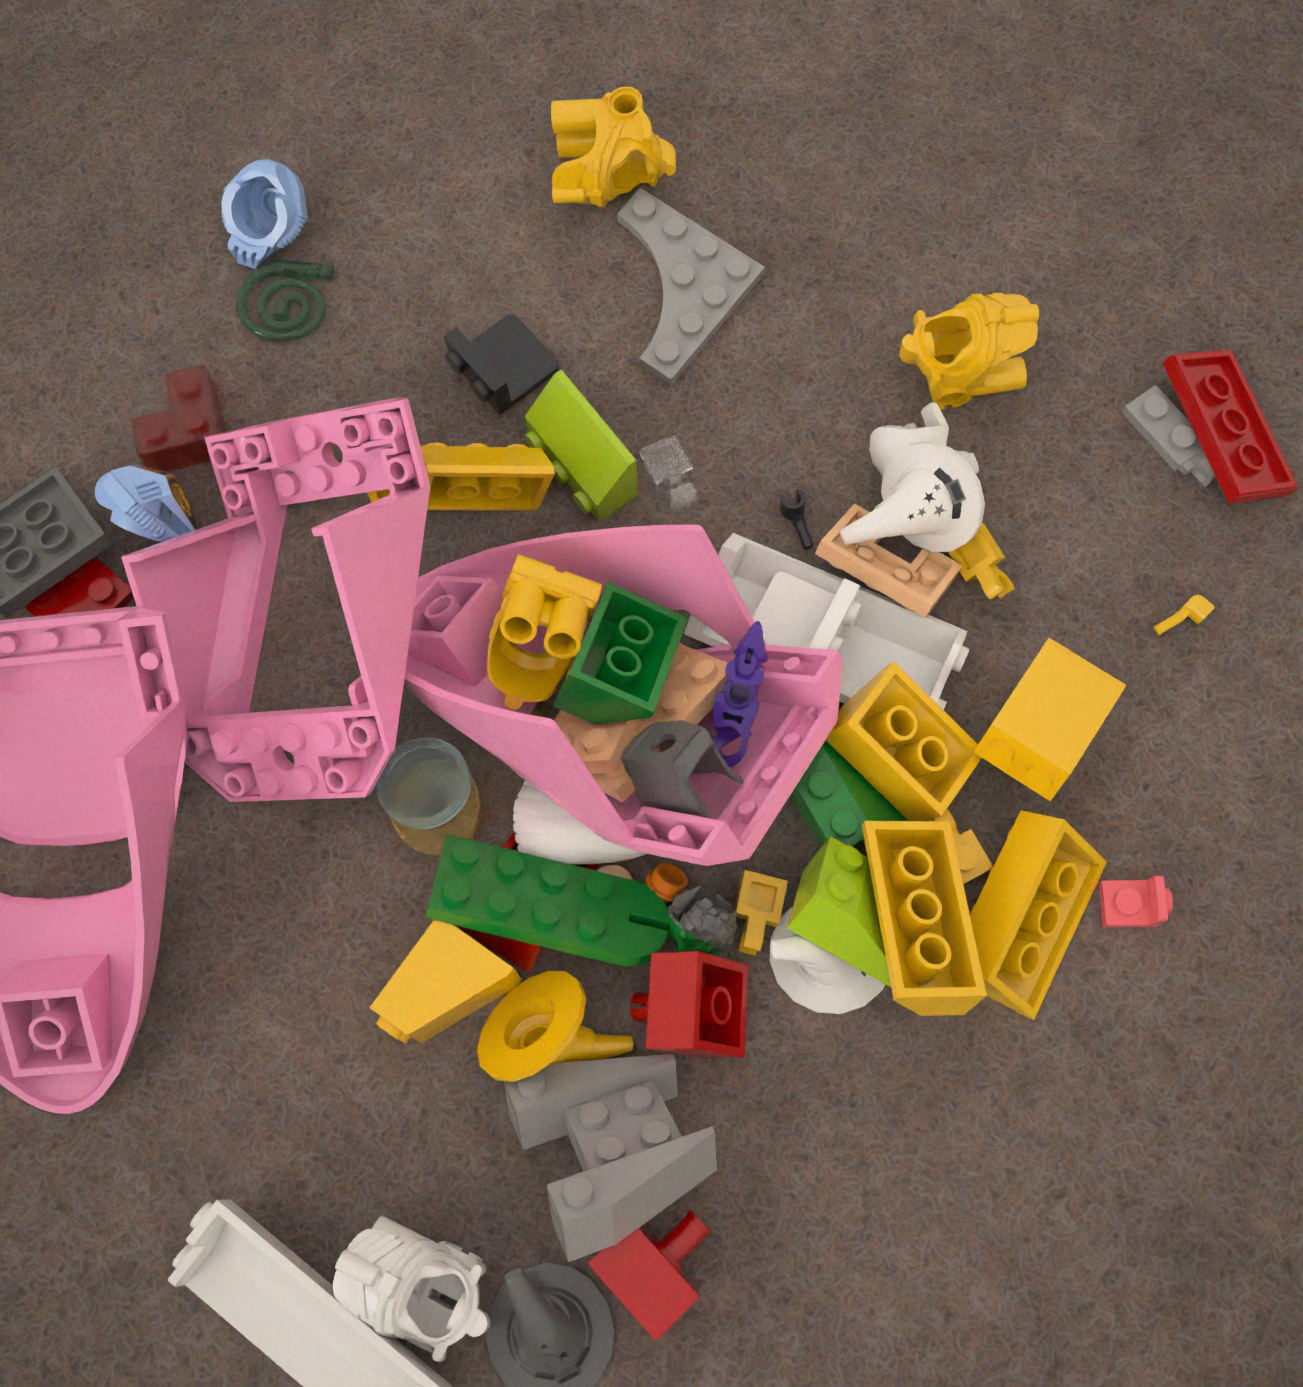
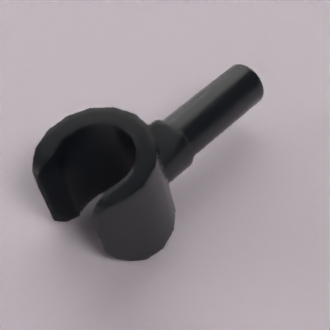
M797 489L796 499L798 504L789 505L782 494L780 509L786 519L792 520L805 550L813 547V543L803 517L805 512V494Z

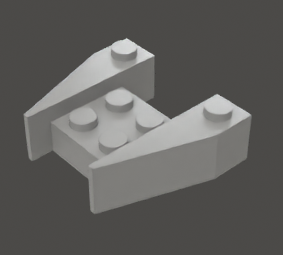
M673 1054L551 1063L533 1076L515 1082L504 1081L509 1116L522 1149L525 1150L568 1135L584 1171L547 1184L552 1223L568 1262L618 1244L717 1171L716 1142L713 1127L711 1126L682 1137L664 1101L678 1097L676 1060Z

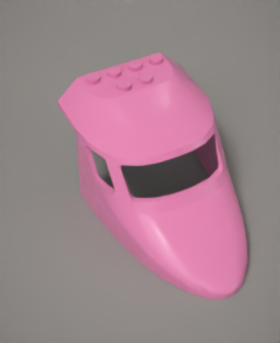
M650 525L564 533L487 549L442 565L418 577L404 686L435 714L500 759L520 777L543 792L602 839L633 851L703 866L750 859L838 721L843 661L838 650L767 645L765 642L768 661L762 663L764 677L758 689L757 698L760 704L750 729L752 735L747 738L748 745L744 757L738 764L729 767L731 771L742 777L744 780L743 784L712 771L710 773L691 774L688 781L713 819L652 807H641L636 791L624 802H621L602 791L554 720L531 715L538 702H523L522 706L517 710H511L505 706L506 696L494 687L488 678L487 658L490 629L493 627V621L497 612L501 609L503 589L516 556L521 554L554 566L558 572L563 573L565 570L601 583L602 587L599 598L607 582H611L669 610H686L729 643L727 645L698 649L697 651L725 662H730L735 657L733 650L755 622L705 530L700 525ZM538 625L534 639L523 644L516 643L517 646L534 654L546 652L544 638L547 627ZM713 709L697 724L708 730L712 738L718 733L713 724ZM739 737L722 748V753L725 756L737 753L741 746L742 738Z
M133 606L0 620V837L16 844L50 846L89 845L117 841L128 837L132 881L123 887L86 896L53 899L12 897L0 892V1084L25 1102L53 1113L70 1114L82 1111L97 1102L111 1086L126 1064L146 1013L155 974L169 855L174 837L188 737L184 697L166 613L143 607Z

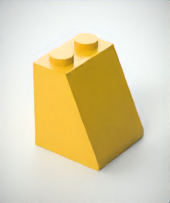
M1048 638L975 748L974 753L1051 801L1072 773L1126 685L1061 644Z
M433 920L370 1006V1009L380 1015L375 1024L395 1039H399L405 1044L410 1038L423 1043L519 985L522 978L512 966L454 925Z

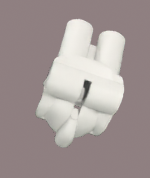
M382 1215L378 1218L372 1229H366L357 1234L348 1248L342 1252L336 1263V1273L332 1287L335 1298L342 1306L353 1313L358 1319L373 1327L379 1335L389 1338L406 1339L410 1343L432 1352V1358L437 1362L444 1361L448 1346L458 1342L465 1334L477 1337L485 1333L490 1326L488 1314L479 1309L480 1290L478 1281L485 1273L486 1265L482 1263L483 1259L471 1252L468 1255L461 1252L462 1248L446 1241L436 1243ZM441 1293L458 1301L456 1306L454 1307L439 1299Z

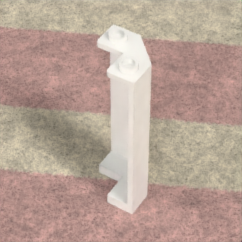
M732 533L721 546L718 555L751 616L754 615L777 572L789 573L835 595L844 580L735 533ZM860 586L856 601L862 604L861 609L852 627L845 625L839 635L840 638L844 639L839 651L843 658L839 701L845 704L881 670L894 661L944 710L947 701L940 699L951 669L960 672L970 649L962 645L968 631L930 615L924 618L916 612L907 610L897 601ZM690 615L684 632L685 635L713 647L729 644L696 617Z
M216 1200L214 1204L208 1202L192 1219L190 1226L193 1228V1231L186 1239L188 1244L174 1259L172 1266L176 1269L168 1278V1281L175 1287L186 1285L303 1387H453L396 1338L379 1335L373 1327L358 1319L353 1313L342 1306L334 1296L332 1284L232 1200Z

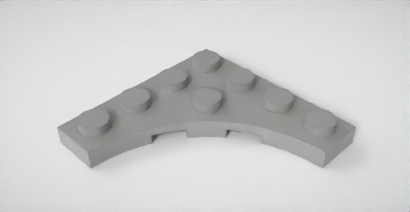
M639 188L618 212L617 222L627 228L642 243L648 253H651L659 270L663 291V306L659 324L650 344L639 358L640 366L672 386L765 273V267L650 193Z

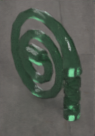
M284 259L257 267L244 279L237 293L236 311L242 324L254 335L272 341L286 342L304 338L312 333L325 318L326 303L320 290L309 282L297 278H282L269 284L260 293L256 302L258 317L267 327L275 330H291L301 326L310 316L311 305L305 295L297 292L283 294L275 302L273 311L275 319H272L266 313V302L273 292L284 287H297L307 291L313 296L317 304L316 315L309 324L295 331L282 333L259 328L247 314L246 297L255 284L262 279L273 276L312 277L313 279L332 281L334 266ZM295 300L302 306L301 313L296 318L288 320L291 309L289 301Z

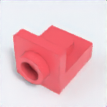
M1152 876L1148 880H1110L1098 883L1102 928L1157 927L1168 921V915L1172 913V893L1169 888H1165L1164 876Z

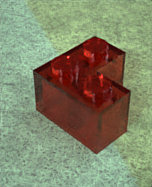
M204 364L164 374L171 409L131 419L137 455L146 467L164 472L211 461L205 437L227 432L217 385Z

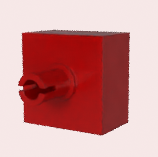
M698 951L651 953L649 993L636 992L630 999V1003H643L645 1007L629 1008L634 1021H647L646 1049L696 1058H745L748 965Z
M689 1210L687 1215L660 1241L657 1238L653 1240L642 1227H639L618 1244L600 1250L587 1264L651 1337L657 1341L700 1297L699 1290L682 1273L681 1269L683 1267L680 1265V1262L711 1232Z

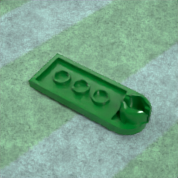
M448 833L444 841L425 918L626 967L640 966L650 962L651 953L660 952L668 935L666 929L669 924L668 909L663 899L658 897L655 891L643 883Z

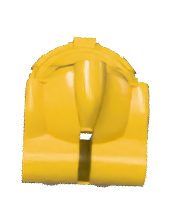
M620 87L612 91V93L607 92L602 99L552 101L551 121L553 133L556 134L558 157L578 158L564 162L554 170L552 174L553 203L593 204L598 207H605L609 201L615 199L619 194L628 193L639 184L648 183L651 187H656L657 181L663 176V173H667V176H672L676 173L675 148L672 144L654 134L650 119L644 112L642 95L635 88Z
M992 293L987 294V296L971 294V296L958 303L951 310L931 318H926L925 312L918 310L913 317L915 327L913 335L907 334L902 340L899 351L900 359L907 364L918 366L920 371L926 376L932 402L937 403L940 410L945 409L946 405H952V408L962 406L968 403L972 396L1024 389L1027 383L1025 362L1022 357H1010L1026 351L1035 344L1038 333V305L1031 304L1022 295Z
M517 554L503 589L501 609L494 618V624L490 629L488 637V678L493 686L506 696L505 706L511 710L519 709L523 702L547 700L555 692L573 657L580 651L586 621H589L593 614L602 587L601 583L565 570L563 573L558 572L554 566L521 554ZM538 625L547 627L544 638L546 652L534 654L517 646L516 643L523 644L533 640L536 636Z

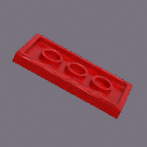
M1231 349L1173 354L1163 362V366L1228 504L1284 497L1299 489Z

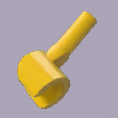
M1194 595L1174 615L1155 625L1152 629L1159 636L1182 623L1187 616L1199 625L1215 607L1202 595Z

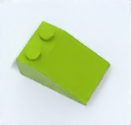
M830 836L803 870L787 928L891 987L868 857L861 854L854 847L845 845Z

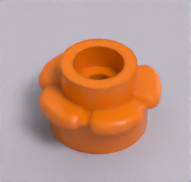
M662 862L655 869H651L648 872L645 882L651 890L656 892L658 897L663 899L664 903L673 902L674 895L684 891L688 884V879L684 872L675 865Z

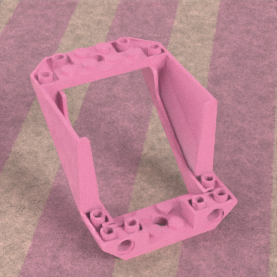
M402 397L271 421L205 437L228 518L121 557L136 606L166 613L184 697L188 737L185 763L229 802L366 797L371 794L395 750L430 493V482L409 400ZM333 444L338 445L342 451V463L338 462L333 455ZM389 489L390 495L311 528L313 536H323L361 676L350 684L348 688L352 705L249 713L287 505ZM284 750L292 753L294 763L289 761Z

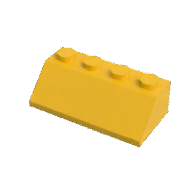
M1021 810L1008 833L1007 840L994 866L990 870L989 877L979 898L970 912L987 996L1032 1020L1035 1019L1107 864V861L1064 819Z
M864 821L862 829L893 1000L920 1016L965 1015L983 1000L987 993L950 822Z

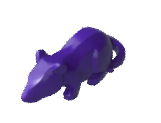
M756 621L749 628L733 650L735 657L726 665L724 687L717 693L714 701L713 724L718 733L713 739L728 767L738 764L746 754L747 738L752 735L750 729L759 709L760 703L757 694L764 677L762 663L768 661L760 621ZM741 737L742 743L737 753L725 756L722 753V748Z

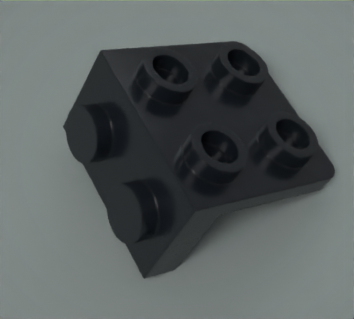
M514 314L506 315L471 342L457 327L444 336L448 349L445 358L451 368L458 375L463 374L469 380L470 386L477 397L484 403L487 401L499 415L557 373L559 369L557 359Z

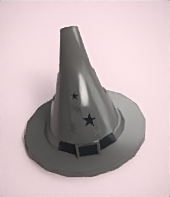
M550 1262L526 1268L517 1267L507 1272L504 1276L505 1283L501 1285L488 1310L490 1326L485 1333L491 1364L507 1387H593L600 1381L612 1357L615 1326L609 1303L593 1279L570 1265Z

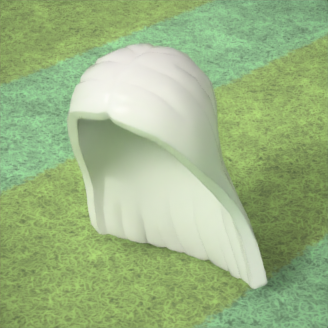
M526 780L523 783L513 808V821L515 822L513 824V831L516 832L515 840L519 844L517 847L519 852L571 865L619 862L647 854L633 851L602 839Z

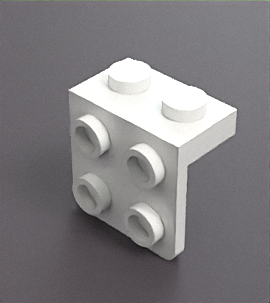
M780 571L774 575L752 618L754 622L760 621L763 638L767 645L840 651L844 639L840 638L839 635L845 625L852 627L862 606L861 603L856 601L860 585L844 578L835 595L789 573Z

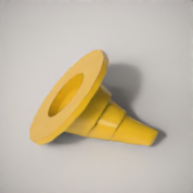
M546 971L529 977L513 988L492 1010L481 1030L477 1054L480 1067L496 1081L515 1082L535 1075L551 1063L609 1059L633 1050L634 1040L629 1035L594 1033L592 1029L581 1025L586 1005V996L582 983L566 971Z

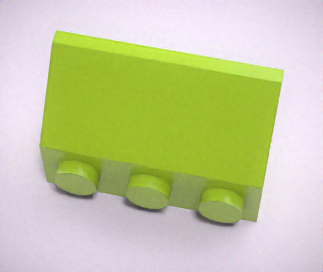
M562 370L558 371L553 375L524 416L528 432L524 437L530 448H542L554 466V478L561 485L567 482L575 492L572 494V497L579 509L585 515L591 512L600 522L638 496L637 462Z

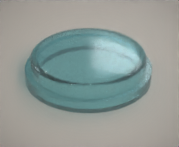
M431 737L416 738L395 748L377 781V795L385 812L400 825L412 829L437 827L453 818L465 804L471 786L470 770L462 754L450 743Z

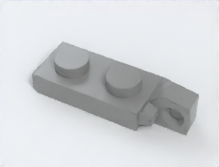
M1156 385L1124 407L1121 413L1174 471L1179 470L1184 475L1191 472L1204 487H1207L1217 479L1190 421Z

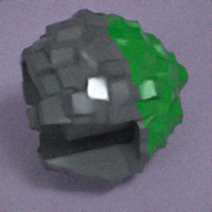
M699 884L694 888H686L681 893L674 895L672 905L668 907V935L677 943L678 952L698 951L711 955L719 953L733 942V935L738 926L736 923L738 913L730 901H724L725 897L720 893L714 895L705 884Z

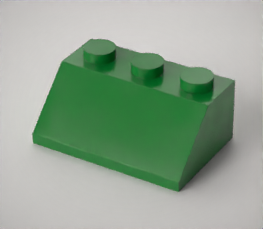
M607 582L585 628L580 651L572 659L553 706L594 725L651 718L688 618L611 582Z
M826 740L791 793V797L821 847L831 836L845 845H850L859 850L865 847L862 829L864 821H906L905 817Z

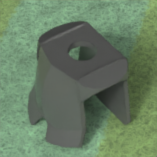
M683 720L656 722L647 726L632 739L621 754L625 771L633 782L641 807L646 806L713 819L688 782L691 774L710 773L712 771L725 775L741 784L744 781L741 776L730 770L708 730ZM659 745L661 752H653V750Z

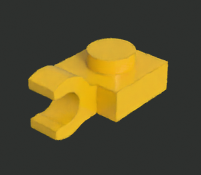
M982 523L971 541L948 552L952 560L962 565L960 573L964 580L970 582L978 579L989 599H993L997 595L1001 599L1015 589L1008 576L996 566V564L1005 559V556L984 523Z
M946 809L941 817L927 820L950 822L963 885L992 869L993 865L972 829L959 834L956 823L948 809Z
M744 870L741 875L734 908L738 913V918L746 919L739 941L738 952L755 956L757 951H761L765 925L777 927L780 924L788 884L787 880Z

